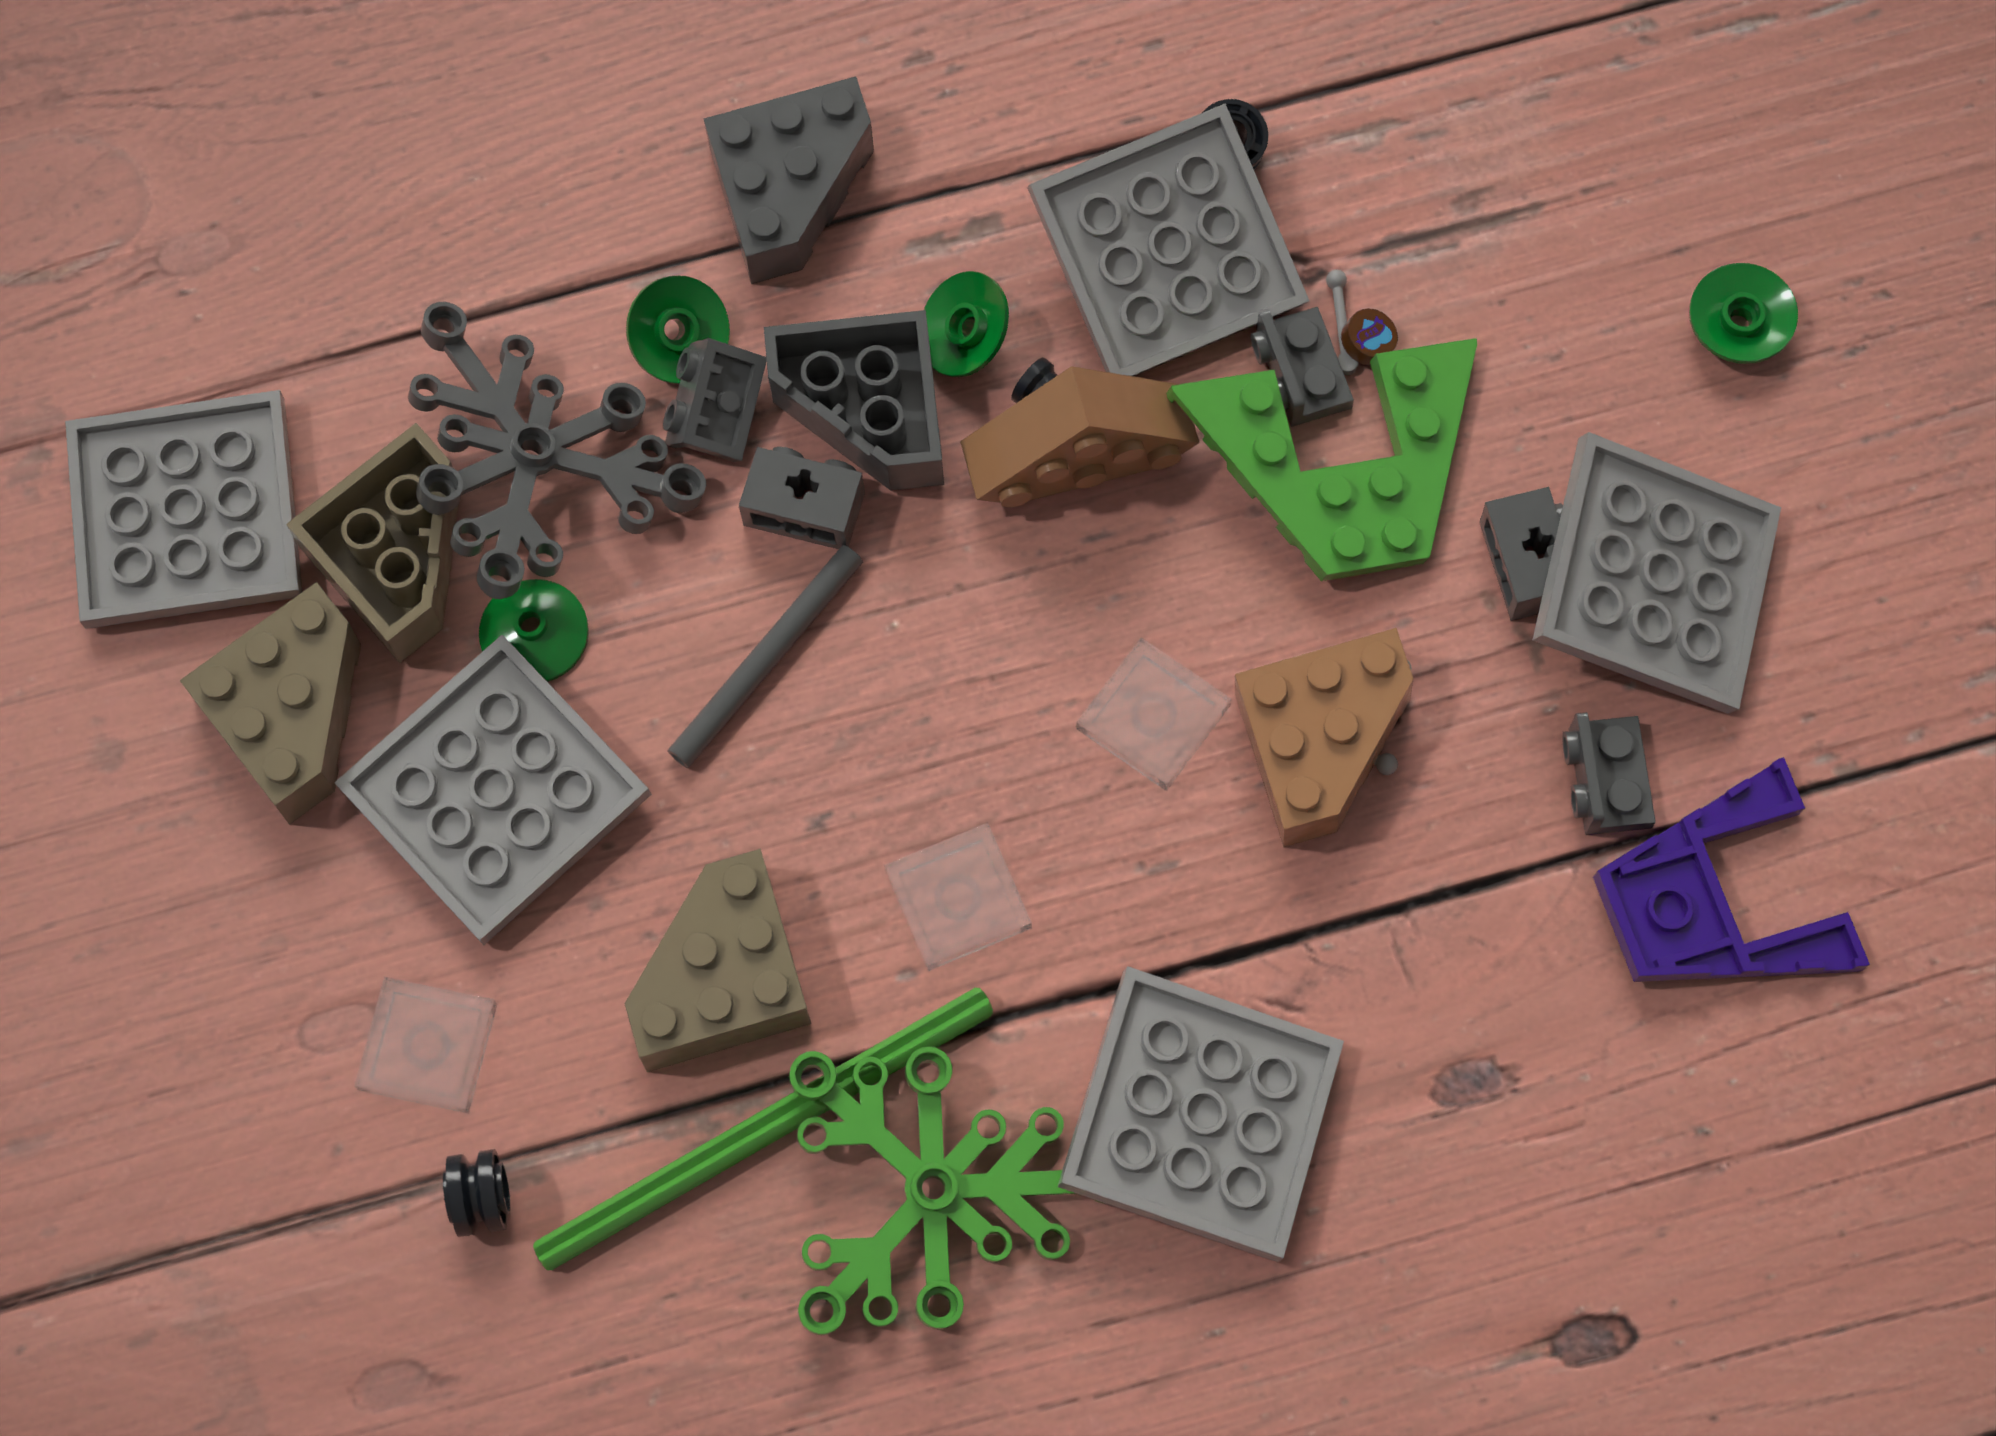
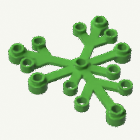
M922 1047L912 1053L905 1067L906 1081L910 1088L917 1093L920 1159L884 1127L883 1087L888 1078V1070L883 1061L876 1057H865L855 1065L853 1082L859 1090V1104L835 1082L836 1069L828 1056L816 1051L806 1052L798 1056L792 1063L789 1074L790 1085L793 1091L799 1097L806 1100H821L842 1120V1122H827L820 1117H810L800 1124L797 1133L800 1147L807 1153L819 1154L829 1146L870 1145L906 1179L904 1191L907 1199L874 1237L831 1239L824 1234H815L804 1242L802 1259L805 1265L812 1270L823 1271L831 1267L833 1263L849 1264L828 1287H814L803 1295L798 1307V1316L803 1327L816 1335H827L836 1331L845 1318V1302L866 1279L868 1296L862 1307L865 1320L875 1327H885L891 1324L897 1316L898 1303L892 1295L890 1253L922 1218L926 1286L923 1287L917 1296L915 1304L916 1313L920 1321L932 1329H946L956 1323L963 1312L964 1302L958 1288L950 1283L947 1217L976 1243L979 1256L987 1262L997 1263L1004 1260L1012 1249L1010 1234L1002 1227L992 1226L964 1199L988 1198L1034 1240V1247L1039 1256L1047 1260H1056L1062 1257L1070 1246L1068 1231L1059 1224L1050 1223L1021 1196L1077 1193L1057 1187L1062 1170L1020 1172L1044 1144L1054 1142L1061 1135L1064 1128L1061 1114L1050 1107L1037 1109L1031 1115L1025 1132L986 1174L961 1175L987 1146L996 1145L1001 1141L1006 1132V1122L1003 1116L995 1110L988 1109L979 1112L972 1120L970 1131L944 1159L941 1091L946 1088L952 1075V1064L945 1052L936 1047ZM923 1063H931L937 1067L939 1077L932 1083H925L918 1078L917 1068ZM873 1065L880 1070L881 1080L877 1084L866 1085L860 1080L859 1072L864 1066ZM808 1068H817L822 1072L824 1080L820 1086L810 1088L802 1082V1073ZM1042 1115L1052 1117L1056 1123L1055 1133L1050 1136L1038 1133L1035 1128L1036 1119ZM983 1118L994 1119L999 1126L998 1135L993 1138H984L978 1132V1122ZM811 1125L822 1127L826 1133L825 1141L818 1146L809 1145L804 1140L803 1133ZM929 1178L940 1180L944 1186V1194L938 1199L926 1197L922 1190L925 1180ZM1054 1231L1061 1236L1063 1245L1060 1251L1051 1253L1043 1248L1041 1238L1045 1232ZM998 1234L1003 1238L1005 1248L1001 1254L991 1255L985 1251L983 1241L987 1235ZM814 1242L826 1243L831 1251L830 1258L824 1263L813 1262L808 1256V1248ZM942 1295L949 1301L950 1309L947 1315L935 1317L929 1312L928 1301L932 1296ZM876 1298H884L891 1305V1314L884 1320L873 1318L869 1312V1304ZM823 1300L832 1306L833 1316L829 1321L819 1323L811 1317L810 1308L816 1301Z

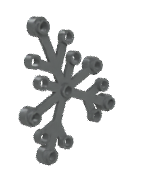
M436 302L425 310L421 325L423 339L432 349L445 351L472 390L443 383L431 374H420L411 381L408 393L409 403L415 409L424 412L433 411L439 405L494 419L502 431L473 424L461 415L453 414L446 416L440 423L437 436L442 448L449 452H461L467 449L468 446H472L497 454L459 471L444 464H435L425 468L419 477L416 490L419 503L431 514H446L459 505L462 495L515 471L507 504L478 518L459 520L453 527L450 539L451 547L456 553L461 556L472 557L482 551L485 540L498 535L495 549L486 552L482 556L477 571V583L487 596L494 599H503L514 595L519 590L525 571L524 563L517 555L520 540L529 551L527 565L534 574L541 577H550L558 572L563 559V550L557 542L547 537L528 511L536 476L546 474L553 468L600 481L620 508L618 516L620 526L632 534L645 532L649 528L654 515L652 504L647 499L640 497L636 491L660 497L665 506L676 513L691 511L700 504L706 489V480L699 469L689 464L680 463L669 467L664 475L654 473L663 467L668 453V447L660 437L645 435L637 441L635 446L606 459L566 449L607 429L625 432L635 428L640 423L646 406L645 397L637 387L628 383L612 384L605 390L600 408L550 430L549 425L552 413L561 403L564 387L562 382L555 376L540 375L533 380L529 401L532 407L528 423H525L514 408L523 371L530 366L533 358V343L522 335H510L504 339L499 355L502 369L497 384L464 340L467 326V317L464 311L457 305L449 302ZM438 329L445 330L448 333L440 332ZM518 350L521 351L525 356L517 357L512 355L509 351ZM427 389L434 395L423 396L418 390ZM539 390H548L552 392L554 396H543L539 393ZM615 410H622L626 414L619 413ZM457 430L464 436L453 437L447 431ZM525 450H532L538 455L529 454ZM651 450L658 457H648L642 451ZM675 490L683 491L687 495L678 494ZM431 492H441L446 497H439L433 495ZM628 512H639L643 515L644 518L635 519L628 514ZM469 533L475 536L477 540L468 542L463 540L460 535ZM547 554L551 556L554 561H541L537 557V555ZM499 575L504 577L507 581H497L493 579L491 576Z

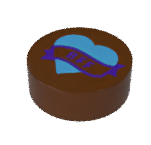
M1367 308L1357 311L1345 323L1341 332V341L1345 351L1352 359L1364 365H1371L1370 361L1375 354L1390 352L1395 349L1398 342V333L1393 321L1386 314L1376 309Z

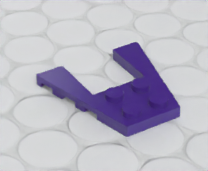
M1784 757L1774 761L1769 767L1750 779L1747 778L1727 790L1724 795L1703 808H1698L1685 816L1680 822L1661 834H1656L1604 866L1593 876L1634 982L1860 972L1870 965L1848 912L1745 944L1743 942L1704 843L1797 816L1805 809Z

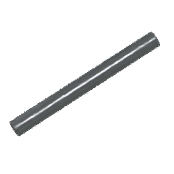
M842 545L670 746L667 752L671 757L686 768L693 764L862 565L863 560L855 551L846 545Z

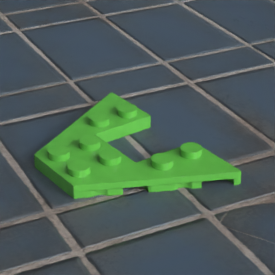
M1473 338L1377 353L1371 359L1370 364L1395 455L1392 457L1300 471L1275 370L1172 385L1166 394L1168 400L1171 403L1176 401L1204 434L1202 440L1210 450L1220 453L1225 459L1227 470L1252 499L1256 497L1277 521L1278 525L1276 528L1288 543L1301 550L1305 563L1320 581L1420 565L1430 558L1477 348V339Z

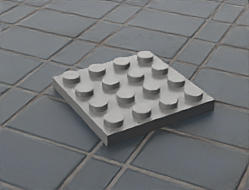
M1222 104L1031 183L1027 188L1106 372L1136 376L1257 325L1260 312L1270 310L1272 317H1276L1309 302V298L1226 104Z
M280 390L65 421L79 620L85 629L293 599L302 593L298 544L286 525L295 517L285 399Z
M1590 432L1578 438L1532 641L1729 714L1739 710L1781 507Z
M503 635L496 639L334 782L483 945L491 940L651 795L648 787Z
M1127 966L1119 983L1057 1187L1279 1262L1284 1258L1344 1041Z

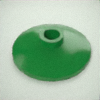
M1732 263L1712 270L1698 283L1690 300L1689 318L1695 336L1712 354L1726 361L1751 364L1774 357L1788 345L1797 327L1798 307L1791 289L1777 274L1755 264ZM1742 316L1748 321L1749 326H1739L1731 320V317Z
M975 271L955 274L935 289L924 307V310H926L932 368L951 377L972 375L988 365L1001 348L1008 329L1009 307L1004 291L991 277Z
M680 275L667 276L651 282L639 292L628 312L626 337L634 359L645 372L664 382L680 383L681 379L676 377L677 364L683 350L689 348L692 342L707 338L726 344L729 342L730 324L723 302L711 287L692 277ZM671 319L679 327L678 335L673 340L669 339L664 331L666 323Z
M542 579L523 580L519 590L514 595L503 599L492 598L488 603L480 620L479 642L483 652L503 635L535 670L549 682L567 673L581 658L588 641V620L580 601L564 586ZM534 617L540 620L539 627L532 632H526L521 629L522 623L528 618Z

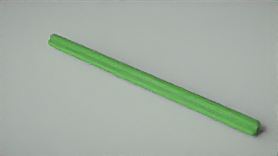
M973 988L836 1067L835 1082L853 1097L859 1093L853 1082V1071L855 1065L865 1057L880 1059L886 1065L889 1076L906 1066L909 1057L916 1050L922 1047L937 1048L991 1017L993 1008L989 999L980 988ZM867 1065L860 1070L859 1077L864 1084L873 1085L881 1080V1072L877 1067ZM823 1075L806 1086L810 1088L820 1086L824 1080ZM793 1092L536 1240L533 1244L535 1254L546 1270H553L796 1130L804 1120L810 1117H818L830 1109L821 1100H806Z

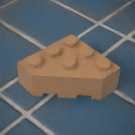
M1074 366L1069 367L960 441L976 499L1001 503L1003 507H1016L1031 500L1078 488H1090L1105 481L1152 469H1164L1177 464L1182 459L1181 454L1200 443L1194 422L1176 401L1171 403L1167 398L1166 393L1172 385L1179 384Z
M1397 628L1235 674V696L1283 848L1336 833L1339 830L1350 805L1371 772L1393 727L1411 699L1414 678Z

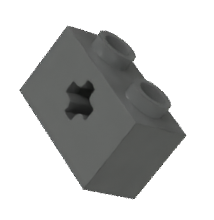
M757 447L739 503L743 526L839 549L842 545L849 547L865 495L862 472L856 471L852 465L840 460L829 459L825 463L805 459L801 453L787 447H774L773 450ZM805 490H812V491H813V492H806V494L804 495L803 499H796V498H795V497H801V496L804 494V491H805Z
M1549 487L1485 502L1479 521L1511 621L1538 615L1563 508L1562 503H1554ZM1532 546L1533 551H1526L1527 547ZM1545 554L1544 558L1538 559L1537 555Z

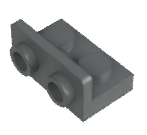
M1314 307L1273 320L1270 310L1260 312L1258 314L1256 332L1251 333L1253 351L1260 365L1267 363L1269 370H1275L1284 409L1291 427L1352 409L1354 399L1319 308Z
M710 338L692 342L689 348H685L679 358L676 369V377L681 379L676 400H672L668 405L663 420V428L665 431H668L665 440L666 445L675 449L681 447L691 448L732 462L742 461L767 362L766 357Z
M1587 712L1576 713L1569 731L1563 732L1562 746L1566 764H1574L1577 784L1571 786V805L1574 817L1583 818L1585 835L1652 829L1656 821L1638 716L1589 721Z

